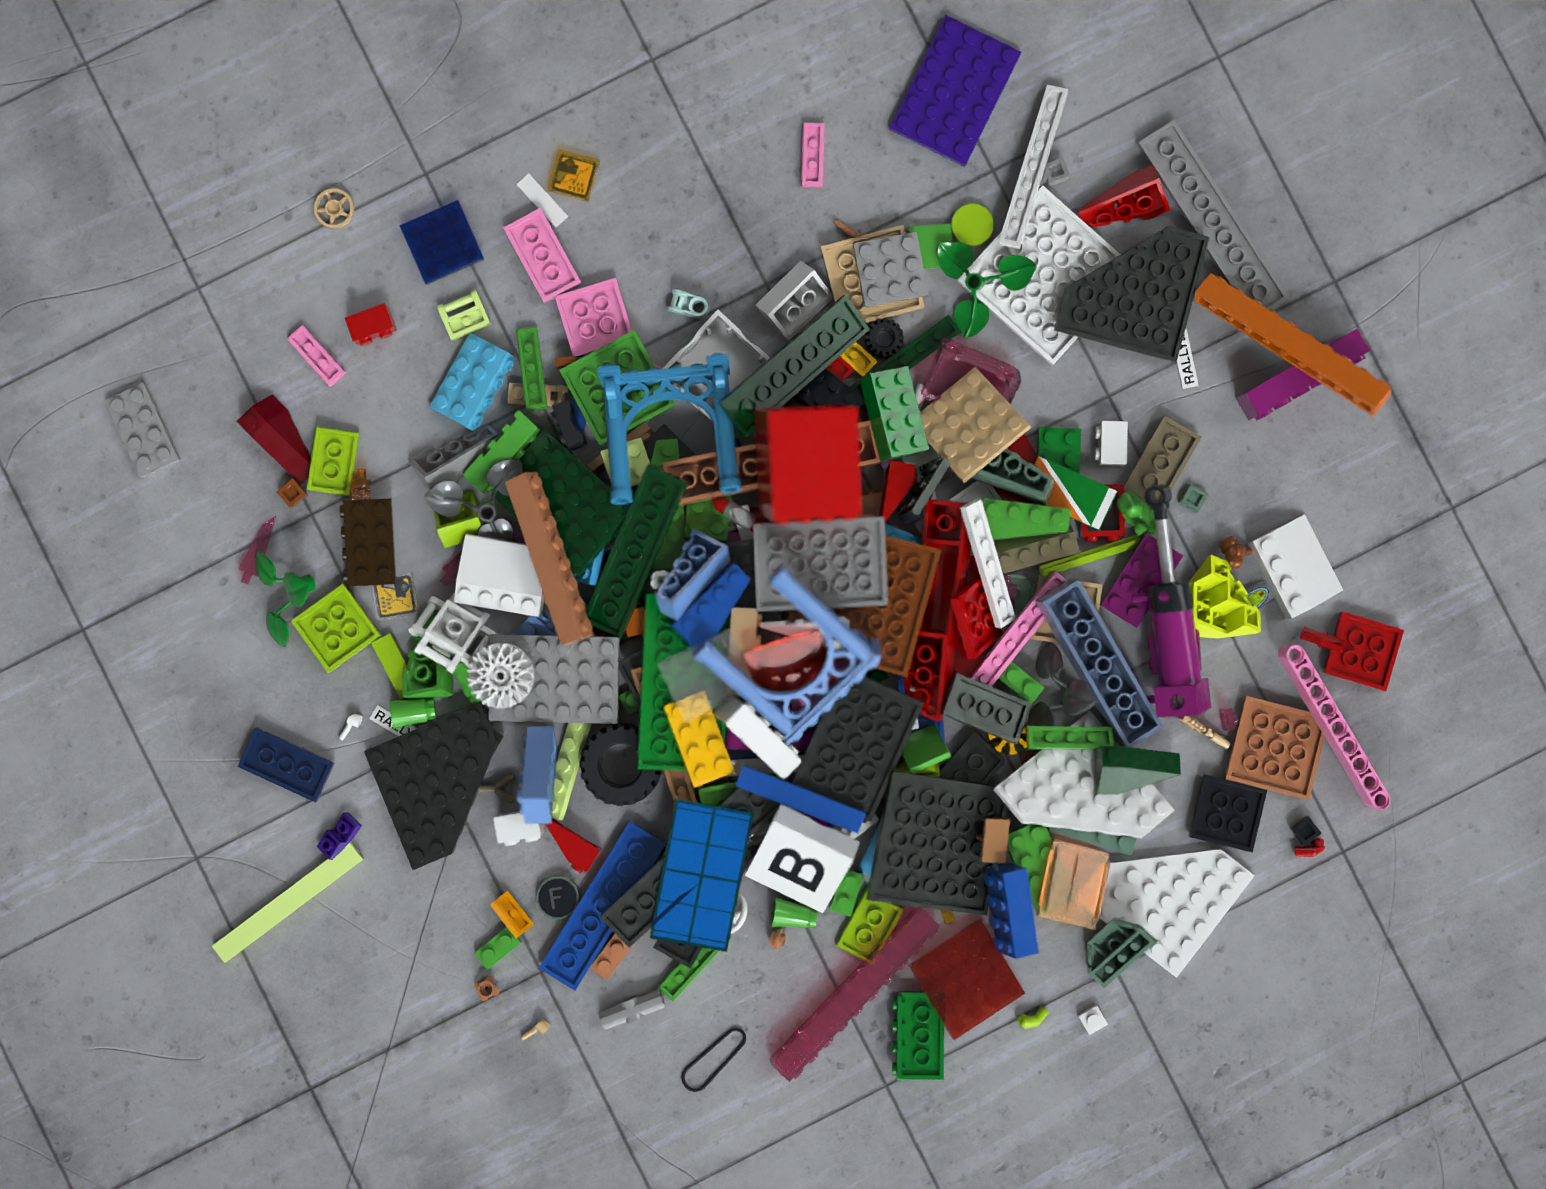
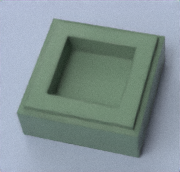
M1189 484L1178 503L1198 513L1209 494Z

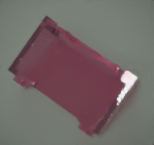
M943 338L922 386L921 394L929 401L939 400L945 391L976 367L1011 404L1021 385L1020 371L1010 364L949 338Z

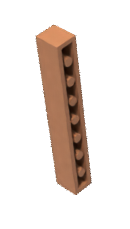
M527 472L506 481L505 484L561 646L573 644L594 635L592 624L587 617L584 602L577 588V581L573 577L570 568V561L563 548V541L557 531L556 521L549 508V501L545 496L541 478L537 472Z

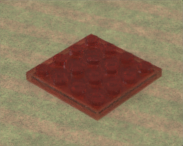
M981 919L970 924L908 965L953 1040H956L1025 994L1003 955L995 948L993 939Z

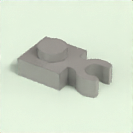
M1063 157L1046 163L1039 188L1048 181L1051 187L1071 179Z

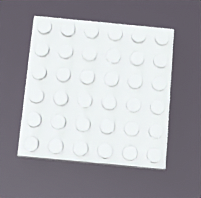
M1042 186L1037 192L1020 249L1000 245V232L968 270L970 274L978 273L983 277L999 275L1001 272L999 271L998 264L1004 257L1009 255L1024 256L1036 264L1037 268L1030 282L1023 289L1017 291L1007 289L1003 285L1002 278L985 281L984 287L976 291L977 299L987 305L996 317L1053 366L1078 338L1077 336L1054 331L1064 289L1121 254L1048 189ZM964 272L957 282L971 293L972 290L968 289L965 285L967 276Z

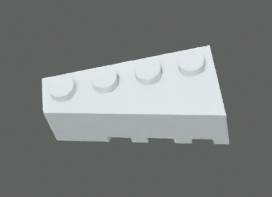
M730 695L713 714L727 725L726 727L737 737L742 739V742L756 753L769 768L785 780L802 762L796 756L799 752L791 744L786 746L782 742L785 738L776 730L772 732L768 728L770 723L762 716L758 718L754 714L756 710L747 701L743 704Z

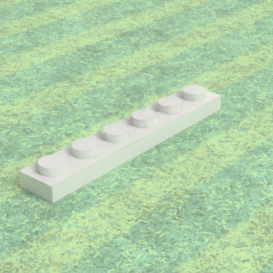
M975 499L960 507L995 628H1002L1014 621L1016 617L981 499Z

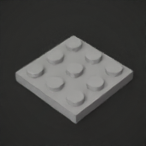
M917 232L853 244L865 308L929 295Z

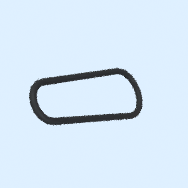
M739 1028L730 1029L687 1066L681 1077L684 1087L692 1092L705 1089L745 1045L746 1034ZM733 1031L740 1032L743 1035L741 1045L702 1087L697 1089L690 1088L685 1082L686 1072Z

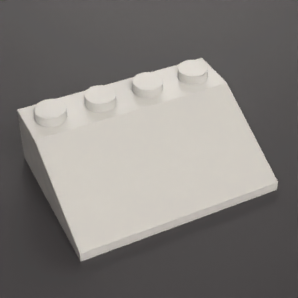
M1305 514L1247 543L1285 619H1292L1343 591Z
M466 534L456 580L454 602L539 617L544 607L545 597L527 545Z

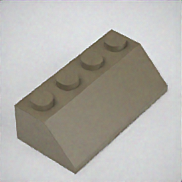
M1071 524L1068 533L993 541L1003 574L1080 553Z

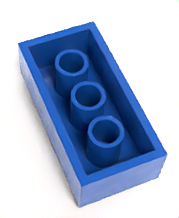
M1010 862L985 867L984 881L988 886L989 895L987 896V902L991 907L992 916L990 917V922L994 928L995 937L993 938L995 948L998 952L1014 959L1039 954L1027 868Z

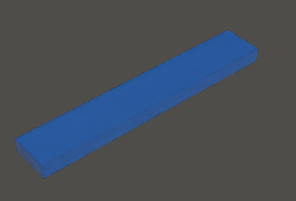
M743 765L736 786L857 834L866 815L864 811L746 765Z

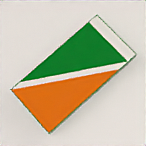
M1038 456L1034 466L1052 477L1054 481V488L1046 506L1071 509L1072 519L1100 530L1117 491Z

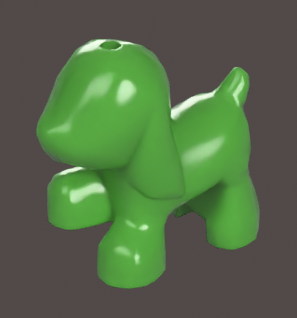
M1133 491L1123 493L1117 500L1122 516L1130 525L1135 526L1134 530L1138 536L1142 533L1143 535L1148 533L1152 536L1156 532L1154 511L1150 510V506L1137 493Z

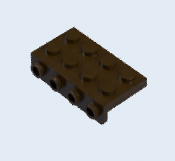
M392 498L343 500V505H340V517L344 518V526H341V538L345 539L346 548H342L343 561L346 560L347 569L343 570L344 582H348V587L397 584Z

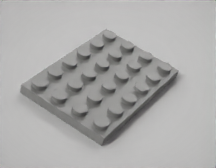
M884 517L855 518V520H818L809 523L753 524L756 604L758 612L799 610L768 582L771 575L782 565L790 570V574L827 608L888 605Z
M490 634V645L508 643L517 646L527 654L533 665L534 682L531 691L520 703L503 709H496L490 706L489 721L618 724L619 637L590 636L576 643L561 646L558 635ZM499 672L498 676L501 680H503L504 673Z

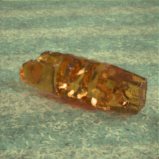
M356 469L355 480H351V500L370 499V480H366V469Z

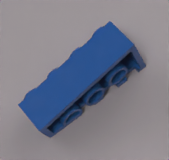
M729 564L678 621L673 619L669 625L694 651L705 640L712 643L750 579L736 564Z

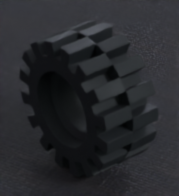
M883 318V320L878 319L870 324V330L865 334V345L873 356L887 359L901 349L904 336L903 330L900 329L898 323H894L892 319L887 320V318ZM880 331H888L892 335V343L889 346L883 347L877 343L876 335Z

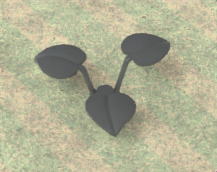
M508 459L494 464L487 473L488 484L495 487L490 501L480 502L478 506L461 499L463 496L462 488L456 482L450 480L436 484L425 493V500L434 511L444 516L457 515L461 510L460 503L465 504L474 511H477L481 520L489 521V523L483 524L479 528L477 536L512 542L513 529L511 524L504 518H498L493 522L496 515L493 504L495 503L494 500L498 490L502 495L509 496L505 482L523 474L522 462Z
M1051 642L1046 644L1038 655L1036 672L1042 679H1048L1051 676L1052 680L1066 688V691L1062 694L1063 704L1047 707L1045 702L1037 703L1029 713L1028 726H1054L1055 716L1051 710L1063 708L1065 713L1077 715L1086 711L1097 702V699L1083 680L1075 679L1067 685L1055 676V674L1062 670L1063 659L1058 647Z

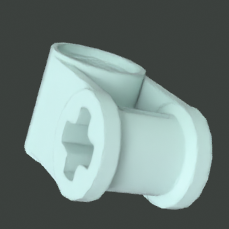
M672 289L673 297L670 306L667 307V311L696 319H703L708 315L709 306L704 298ZM698 303H702L705 306L704 310L700 313L693 311L694 306Z

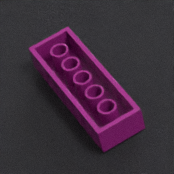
M1358 329L1329 344L1334 352L1340 356L1348 357L1354 365L1366 358L1364 354L1370 351ZM1293 365L1237 397L1236 400L1248 421L1254 417L1257 421L1272 413V407L1275 410L1292 401L1290 397L1294 400L1310 391L1309 386L1313 389L1322 383Z

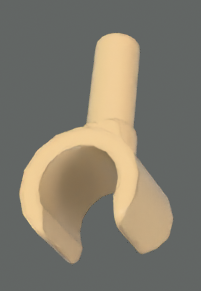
M541 1019L531 1030L521 1035V1039L525 1040L535 1034L537 1030L543 1035L551 1025L546 1020Z

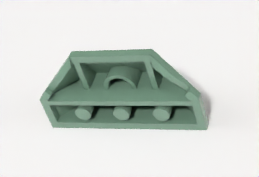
M1113 918L1087 942L1088 974L1105 988L1158 940L1141 925Z

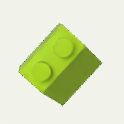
M474 491L463 494L461 499L478 506ZM460 503V512L454 516H444L434 511L436 530L444 548L464 543L466 534H478V530L484 522L480 519L477 511Z

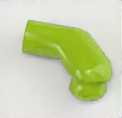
M1040 1006L1032 1016H1027L1024 1013L1020 1014L1017 1022L1024 1029L1038 1027L1049 1012Z

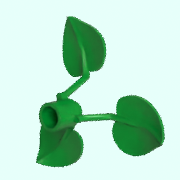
M960 242L939 243L938 260L944 274L950 278L958 279L965 272L967 276L965 285L968 289L972 290L973 302L970 300L961 301L954 310V321L961 330L962 337L970 338L978 334L988 323L990 316L989 308L983 303H977L976 291L984 287L985 281L1002 278L1003 285L1007 289L1013 291L1021 290L1028 285L1037 268L1032 260L1020 255L1006 256L998 264L1001 274L983 277L978 273L970 274L967 269L974 261V255L969 246Z
M257 550L255 553V570L260 581L266 586L273 585V581L275 583L283 582L289 596V602L277 610L275 614L268 612L266 616V626L269 634L279 645L286 647L289 641V628L284 619L280 617V614L291 604L297 608L303 606L308 593L315 590L316 584L310 574L298 577L292 572H287L284 574V578H277L276 568L272 561Z

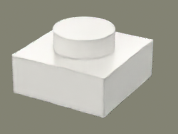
M1096 1004L1078 1014L1089 1035L1108 1025Z

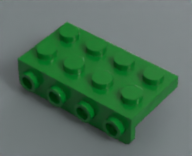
M896 991V997L892 999V1008L896 1010V1019H892V1032H896V1041H892V1054H896V1062H892V1076H896L897 1081L902 1079L944 1080V992Z

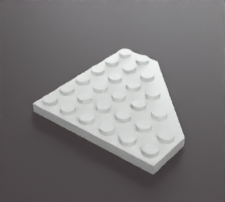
M1091 711L1072 725V727H1104ZM1113 738L1114 746H1120ZM1042 749L993 789L1023 824L1071 828L1078 831H1094L1110 835L1133 836L1134 838H1143L1175 811L1153 784L1119 795L1097 794L1096 750Z
M1219 848L1098 864L1077 892L1079 898L1076 900L1106 924L1113 918L1141 925L1158 940L1145 954L1177 978L1255 875Z

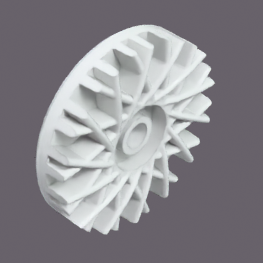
M495 643L484 647L476 653L477 655L473 657L472 663L469 664L468 681H470L469 686L473 690L472 694H475L476 698L482 701V704H487L488 707L492 706L496 709L512 707L526 698L533 686L534 669L529 657L523 650L512 644ZM499 672H503V673H504V679H503V680H501V679L499 678V676H498V673H499Z

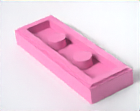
M803 122L801 187L822 188L824 123Z
M301 325L286 338L330 387L346 373L304 325Z

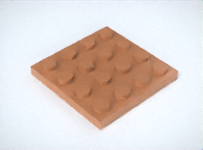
M1244 696L1224 779L1309 800L1325 736L1312 714L1308 711Z

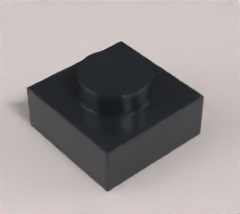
M1305 816L1290 828L1302 846H1306L1322 834L1309 816Z

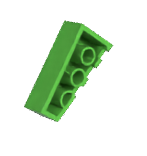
M519 410L514 415L517 419L503 427L500 439L498 437L493 439L487 446V454H480L463 474L483 494L486 492L490 493L495 488L487 482L489 469L494 464L503 460H520L525 454V450L542 432Z
M984 498L983 508L993 541L1069 532L1071 509Z

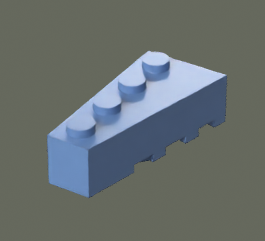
M695 529L692 530L688 543L685 542L679 559L675 560L673 570L670 574H667L656 594L660 612L677 621L731 563L727 545Z

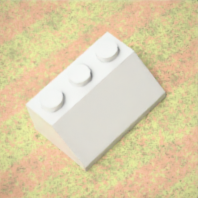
M800 261L755 306L790 341L833 299V294L817 273Z

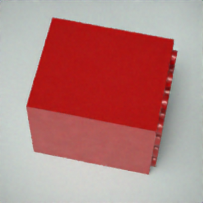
M835 404L754 409L760 514L765 516V518H769L772 522H776V524H789V520L793 519L798 521V523H809L811 518H816L820 521H833V517L842 518V520H855V516L862 515L857 407Z

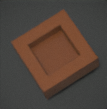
M576 356L554 358L557 370L578 360Z
M294 478L290 479L276 492L291 509L308 495Z

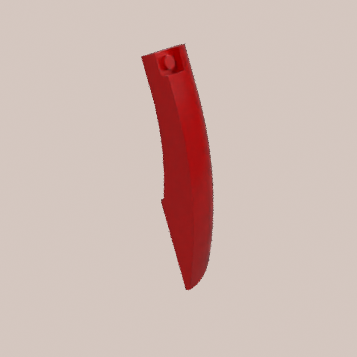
M929 499L925 504L922 545L940 549L941 554L908 676H903V686L906 695L924 702L920 711L921 714L930 719L942 721L943 715L940 714L951 682L960 635L950 599L967 586L971 543L960 509L967 502Z

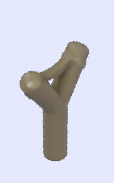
M509 773L494 784H480L478 792L495 793L511 804L515 799L511 794V783L515 777L512 773ZM508 783L509 793L502 789Z

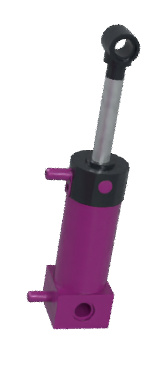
M1165 484L1149 487L1145 492V501L1150 506V510H1154L1162 582L1148 586V593L1133 594L1132 601H1148L1149 612L1152 614L1160 684L1153 688L1154 695H1147L1146 697L1150 704H1155L1157 718L1197 716L1212 708L1208 678H1201L1191 581L1175 580L1167 508H1170L1169 502L1172 499V491ZM1157 490L1160 491L1162 494L1161 501H1158L1155 498V492Z

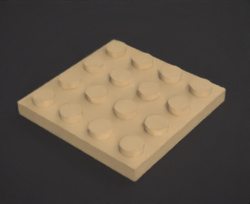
M903 225L820 247L834 302L842 295H847L866 324L875 322L878 319L882 320L883 318H890L925 308L922 297L865 308L853 244L905 234Z
M976 367L920 412L927 443L941 459L945 458L951 462L949 465L950 469L963 483L1031 428L1028 422Z

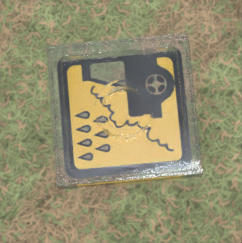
M413 572L396 574L397 584L370 585L376 621L419 614Z

